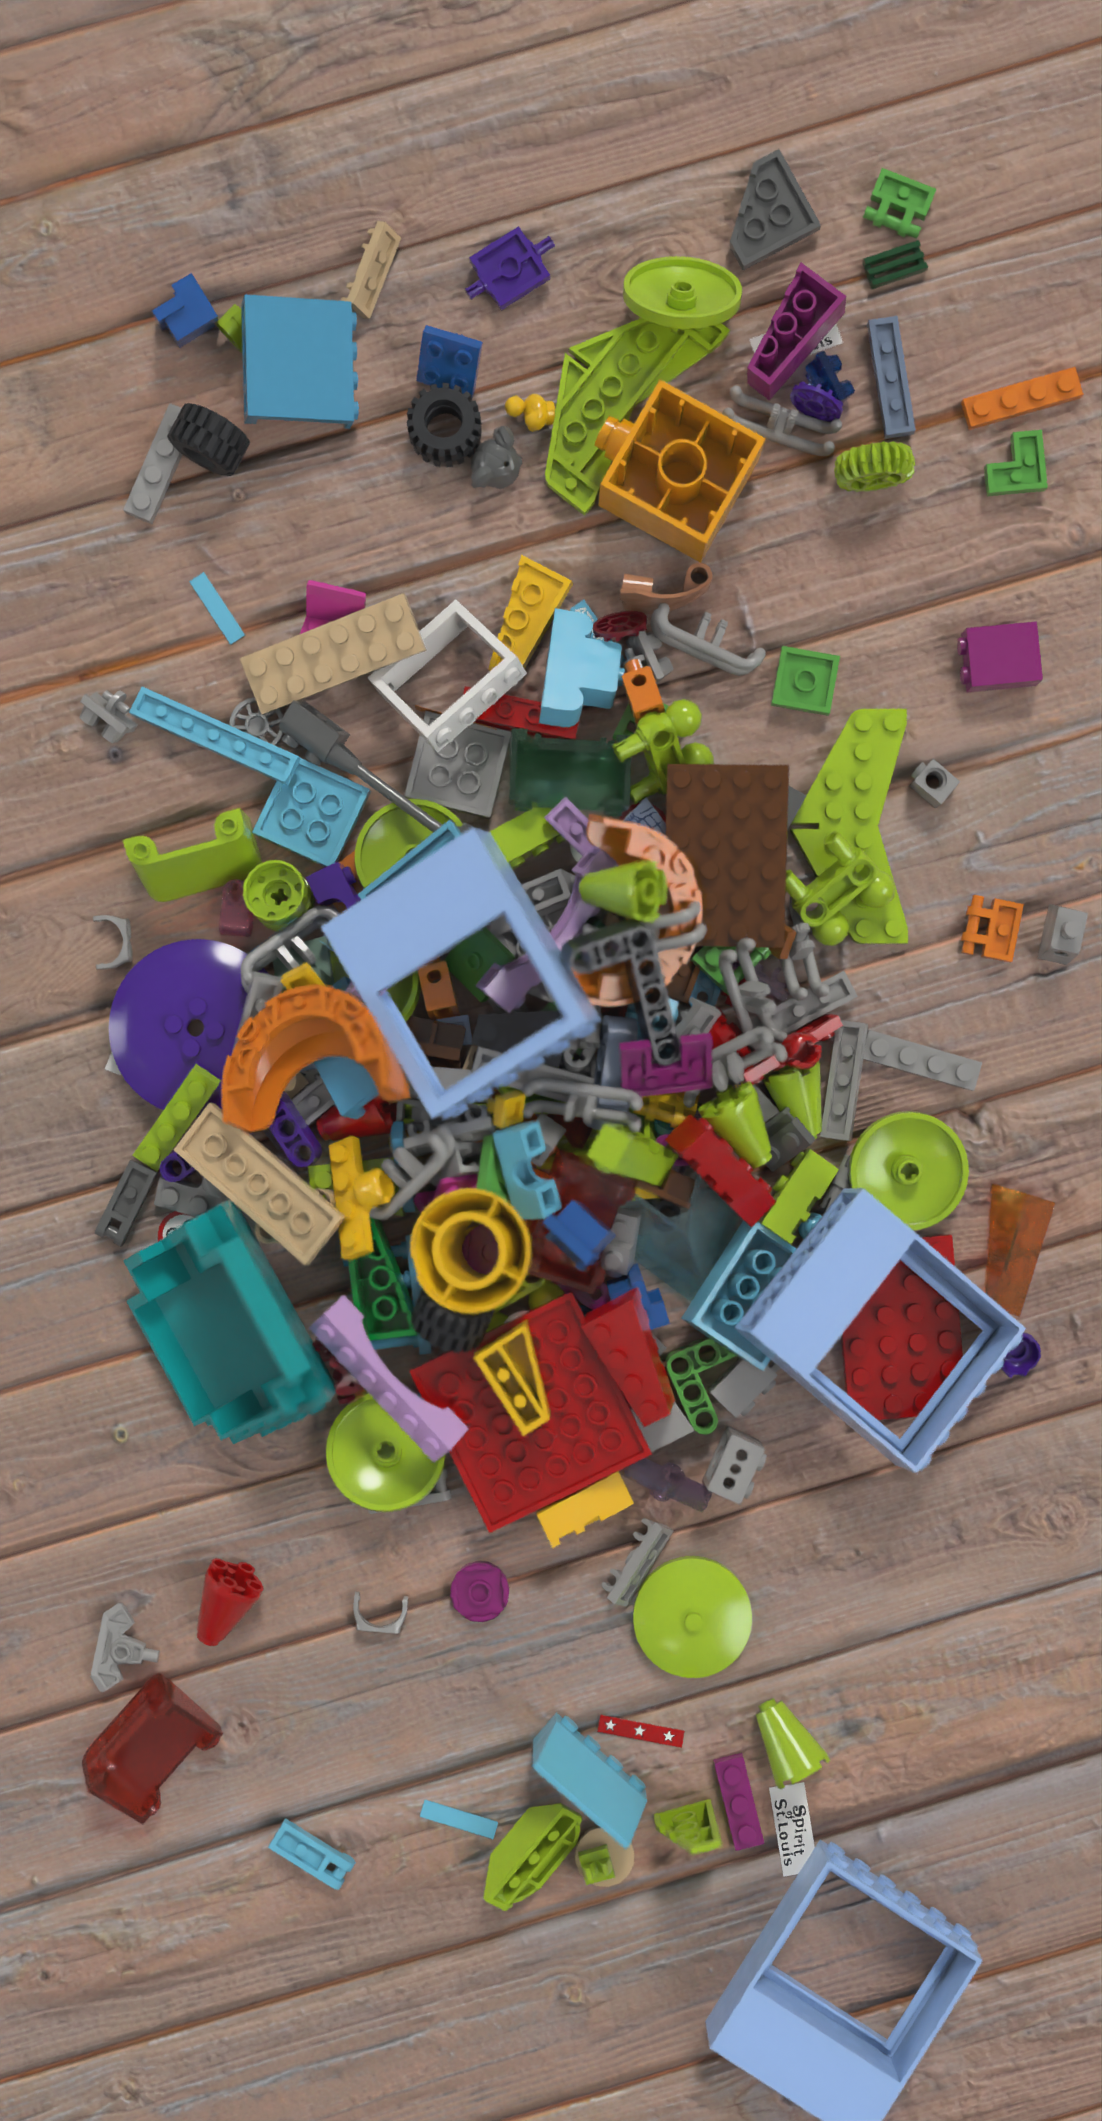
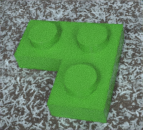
M1042 430L1013 432L1010 436L1013 461L990 463L984 467L987 496L1041 492L1048 488Z

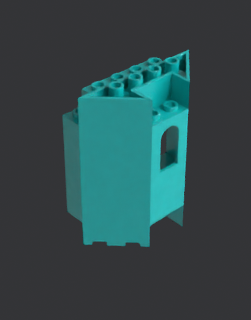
M232 1201L223 1202L208 1212L182 1224L169 1232L167 1237L138 1251L123 1261L140 1291L139 1294L128 1299L126 1302L194 1427L203 1422H206L207 1426L212 1424L220 1440L229 1437L231 1442L235 1444L260 1433L261 1437H264L276 1429L280 1430L292 1422L295 1423L308 1415L311 1416L326 1407L325 1403L329 1402L336 1394L334 1389L335 1382L319 1352L314 1349L313 1341L241 1209Z

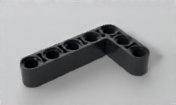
M627 919L567 940L561 947L560 956L576 973H588L624 960L642 1040L650 1041L651 1056L662 1065H669L675 1062L680 1054V1046L652 931L639 921ZM640 931L638 939L631 942L633 934ZM612 941L611 947L603 951L604 944ZM583 950L582 957L577 961H573L575 954ZM647 959L646 965L638 970L641 961ZM653 987V992L650 996L645 997L646 991ZM660 1015L659 1020L651 1025L652 1020ZM663 1043H666L664 1049L658 1052V1048Z

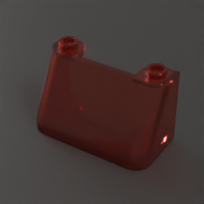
M559 1149L553 1160L547 1180H555L562 1208L552 1214L558 1216L572 1200L582 1202L608 1228L612 1229L620 1205L624 1206L627 1201L631 1202L636 1191L634 1179L619 1173L615 1174L611 1171L607 1174L594 1167L593 1161ZM547 1217L544 1219H532L528 1230L531 1244V1260L527 1273L594 1294L596 1286L600 1287L605 1277L606 1270L602 1269L601 1262L603 1251L599 1254L600 1258L593 1265H589L585 1271H581L576 1267L577 1264L556 1244L545 1238L551 1231L542 1223Z
M156 1673L143 1685L86 1750L82 1759V1768L87 1791L143 1825L150 1816L157 1813L161 1806L159 1787L196 1746L202 1751L214 1748L223 1735L221 1726L169 1678L161 1673Z

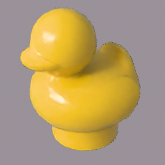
M530 394L525 401L518 395L509 397L505 402L506 413L512 417H519L523 413L526 426L531 432L539 431L545 425H552L554 422V402L545 401L539 394Z

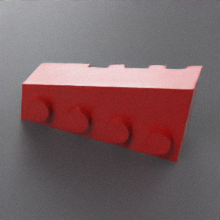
M689 1114L664 1140L743 1221L752 1227L777 1202L770 1195L773 1189L761 1177L756 1180L751 1175L753 1168L743 1158L736 1159L732 1154L734 1149L722 1137L718 1139L712 1133L715 1129L703 1117L697 1120Z

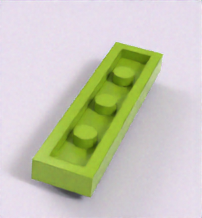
M195 1064L132 1156L157 1172L163 1159L169 1156L221 1080Z

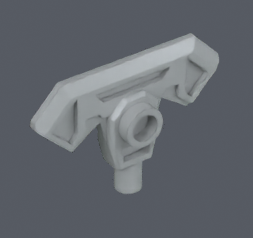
M117 1603L103 1613L90 1676L100 1692L107 1691L123 1680L119 1664H141L143 1660L157 1663L159 1659V1650L146 1648V1643L124 1634L135 1622L123 1603Z

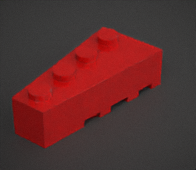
M636 1287L588 1312L581 1328L643 1426L646 1427L670 1415L675 1398L664 1364L661 1363L656 1340L652 1336L649 1326L650 1321L646 1310L643 1308L639 1288Z

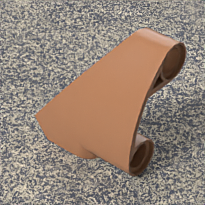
M694 563L686 572L683 591L681 593L664 595L651 593L653 578L624 573L620 600L626 611H639L650 615L653 614L654 610L658 609L661 603H667L670 607V612L684 607L706 593L712 581V571L704 563ZM695 573H700L706 578V582L696 584L692 581L691 576Z

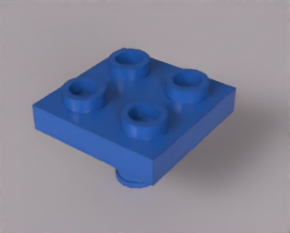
M426 325L422 333L416 381L427 385L436 384L437 388H443V383H449L450 389H454V386L457 385L461 387L463 394L467 391L473 397L483 342L465 337L462 334L458 335V333Z

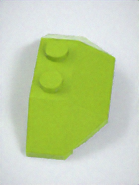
M561 1803L529 1807L490 1854L483 1896L485 1901L507 1911L514 1903L520 1902L538 1891L576 1846L580 1833V1824L583 1819L582 1816Z

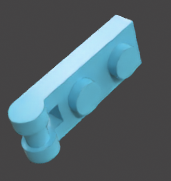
M286 1818L268 1846L272 1851L336 1890L341 1888L345 1881L343 1877L346 1872L352 1870L356 1863L348 1854L337 1851ZM329 1862L336 1865L334 1871L326 1868Z

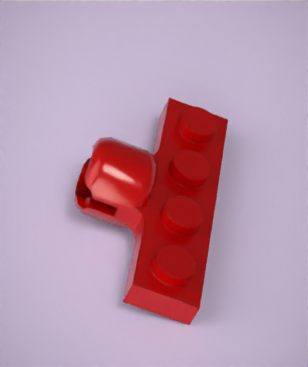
M824 1014L789 1034L781 1044L787 1051L786 1060L780 1062L776 1060L775 1055H772L744 1069V1079L739 1083L751 1082L752 1085H755L764 1079L763 1075L771 1070H779L786 1065L791 1068L805 1070L812 1068L818 1063L822 1051L821 1046L815 1045V1043L828 1040L835 1035L834 1031L843 1026L839 1016Z

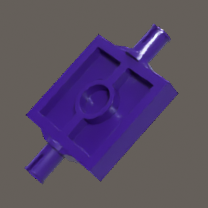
M518 226L470 256V263L478 274L479 280L465 288L469 299L472 300L486 291L493 297L500 310H503L549 281L550 274L542 263L541 255L555 248L551 237L547 236L534 245L533 242L525 237Z

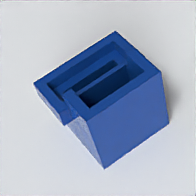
M192 273L171 285L175 291L173 293L175 297L152 310L155 321L161 331L168 329L179 348L217 326L216 322L218 321V315Z
M572 1200L558 1216L550 1214L542 1222L551 1230L545 1238L556 1244L577 1264L576 1267L581 1271H585L589 1265H593L600 1258L599 1254L617 1236L582 1202Z
M638 1263L633 1264L627 1276L624 1275L606 1281L611 1300L636 1287L639 1288L641 1302L644 1310L647 1312L651 1330L670 1324L659 1288L647 1291Z

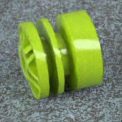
M269 860L258 864L249 872L244 882L243 898L247 908L266 928L272 931L279 932L281 928L284 929L285 925L291 924L292 920L295 921V918H299L315 907V896L308 882L293 865L282 860ZM285 896H286V897L288 898L287 901H282L281 904L279 905V904H278V901H279V900H284V898H285Z

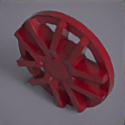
M621 611L606 615L594 622V637H603L604 642L616 638L617 642L624 636H638L639 631L647 630V616L639 611Z

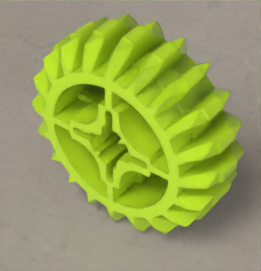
M883 441L868 445L862 444L860 447H852L836 457L834 474L839 488L846 491L866 492L887 489L889 487H896L898 484L905 483L912 478V475L915 473V458L911 447L901 442L896 443L892 441L885 443Z

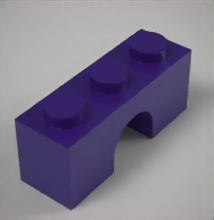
M338 861L306 877L318 904L321 906L342 902L348 910L361 901L353 887V883L356 882L353 872L349 866L344 868Z

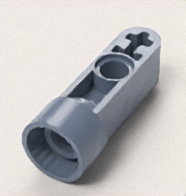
M603 1017L593 1085L621 1088L619 1043L637 1041L638 1024L636 1018ZM597 1098L598 1108L629 1112V1102ZM593 1119L591 1124L585 1123L586 1126L596 1130H602L605 1123L627 1125Z

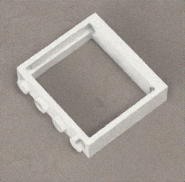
M456 599L420 631L427 651L376 670L368 677L378 693L437 753L448 743H451L466 727L474 723L484 711L494 705L502 695L527 674L517 656ZM469 627L503 660L432 724L427 726L395 691L462 631Z

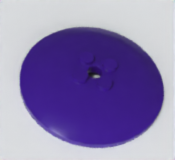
M191 939L178 941L156 949L145 956L123 979L115 994L110 1011V1046L120 1073L130 1087L144 1100L164 1110L195 1064L221 1080V1082L196 1117L200 1116L209 1103H215L222 1110L223 1070L227 1055L231 1056L248 994L242 986L240 968L243 959L248 955L247 953L234 946L213 940ZM265 968L258 971V973L270 975ZM194 1019L201 1020L204 1025V1030L199 1036H192L188 1031V1025Z

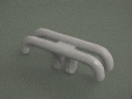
M735 385L730 389L731 399L735 403L747 409L768 415L770 418L767 426L740 418L734 414L733 409L726 408L722 414L767 440L809 454L827 456L834 451L835 445L831 441L819 444L791 435V431L795 424L816 432L834 434L841 430V420L834 419L832 422L822 421L798 413L797 410H789L780 407L781 405L771 404L745 395L739 386Z
M661 603L652 614L651 628L656 638L730 674L746 675L758 667L765 658L766 652L763 648H757L754 653L749 654L747 659L720 648L719 645L728 621L723 619L717 624L710 643L703 640L706 629L711 621V614L706 611L702 615L694 635L670 624L668 621L670 607L667 603Z
M789 895V909L794 925L791 929L797 933L788 958L780 959L786 985L791 997L796 1001H802L807 997L808 991L805 988H800L792 961L803 959L811 990L816 996L823 998L830 993V987L827 984L821 983L813 954L814 942L810 941L808 935L810 931L809 924L804 923L801 916L791 907L792 898Z
M695 901L690 903L689 908L683 911L659 916L653 922H641L652 931L658 952L692 945L699 942L707 932L706 926L699 923L689 933L659 939L660 928L683 924L699 915L701 905ZM585 924L582 928V934L598 929H594L591 924ZM640 931L633 934L631 942L638 939Z
M316 906L250 952L243 959L240 967L242 986L248 993L253 972L260 971L276 958H279L290 971L300 966L288 952L290 948H293L309 965L314 964L317 960L302 939L339 916L340 913L332 907Z
M743 938L737 943L736 952L734 950H724L718 958L719 968L741 1030L744 1034L754 1029L748 1011L757 1013L762 1027L770 1029L773 1033L774 1041L782 1044L788 1035L780 1031L771 1018L770 1013L776 1010L775 1002L764 998L771 992L769 985L758 981L748 950L755 948V941L751 938ZM737 957L746 980L740 986H738L730 963L736 961ZM760 1039L749 1044L754 1051L765 1046Z
M766 1027L752 1029L712 1050V1085L715 1084L719 1091H723L728 1087V1077H731L735 1083H739L744 1079V1069L772 1055H775L776 1060L782 1062L787 1058V1051L783 1045L773 1043L774 1036L770 1029ZM759 1039H762L765 1045L743 1057L736 1052ZM704 1089L686 1091L683 1099L684 1105L688 1108L693 1107L697 1095Z
M543 1078L530 1080L522 1087V1092L525 1093V1096H531L535 1091L571 1094L567 1103L545 1100L526 1103L524 1105V1118L531 1117L533 1113L544 1112L565 1115L566 1121H572L574 1117H581L584 1119V1123L591 1124L593 1119L624 1123L629 1125V1130L633 1133H637L641 1128V1120L630 1112L597 1107V1098L629 1102L631 1108L638 1111L643 1106V1100L638 1093L632 1090Z
M445 1125L438 1126L436 1129L437 1135L429 1137L428 1143L434 1149L435 1156L424 1166L408 1150L402 1147L397 1148L393 1153V1157H395L400 1165L388 1158L382 1163L383 1171L388 1174L400 1189L394 1194L390 1202L373 1208L369 1217L381 1220L394 1215L444 1166L455 1150L454 1136Z

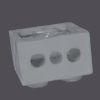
M727 1425L703 1477L707 1490L741 1505L743 1498L748 1499L754 1487V1482L751 1481L756 1470L761 1471L767 1455L764 1454L765 1448L760 1440Z

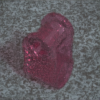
M238 879L230 880L225 884L222 891V909L219 919L220 935L251 937L253 913L247 908L243 896H239L238 901L236 897L232 896V891H237L238 886L239 889L243 890L244 882Z

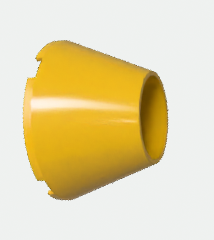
M467 1188L444 1194L426 1207L414 1227L410 1254L411 1258L413 1257L417 1272L416 1277L422 1288L433 1300L457 1312L478 1313L502 1305L518 1291L529 1269L531 1244L523 1219L510 1203L492 1192ZM474 1220L488 1226L498 1241V1262L489 1275L480 1274L472 1269L466 1262L462 1252L464 1232Z

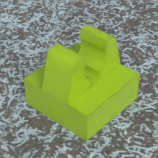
M607 1844L578 1852L586 1885L615 1878Z

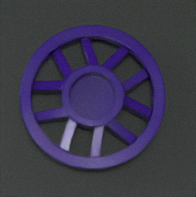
M805 382L794 385L790 394V400L801 413L826 422L840 419L844 410L842 408L843 402L831 395L832 390L826 392L820 389V384L814 387Z

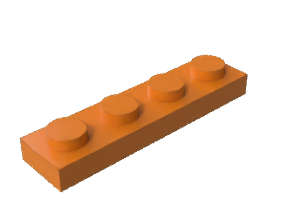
M1072 367L964 398L961 401L968 429L972 430L1080 399L1083 396V391L1076 367Z

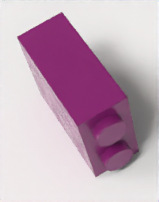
M1037 621L966 628L961 637L957 639L959 656L963 655L964 667L960 668V680L962 685L966 684V693L1037 686L1043 680Z

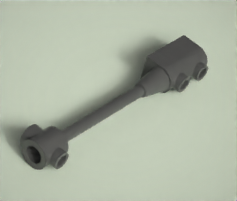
M293 700L279 724V729L285 733L282 738L283 742L296 749L300 744L308 750L305 758L315 765L319 766L321 762H324L352 775H356L434 833L442 826L441 823L365 768L359 759L344 745L350 736L348 732L306 701ZM463 823L461 827L457 826V828L464 834L473 826Z

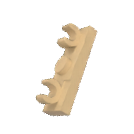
M377 221L375 229L371 228L368 230L367 233L371 236L369 244L364 243L362 245L365 252L356 272V278L354 283L350 282L346 285L350 290L348 298H341V301L352 302V309L362 318L370 319L401 240V237L386 222Z

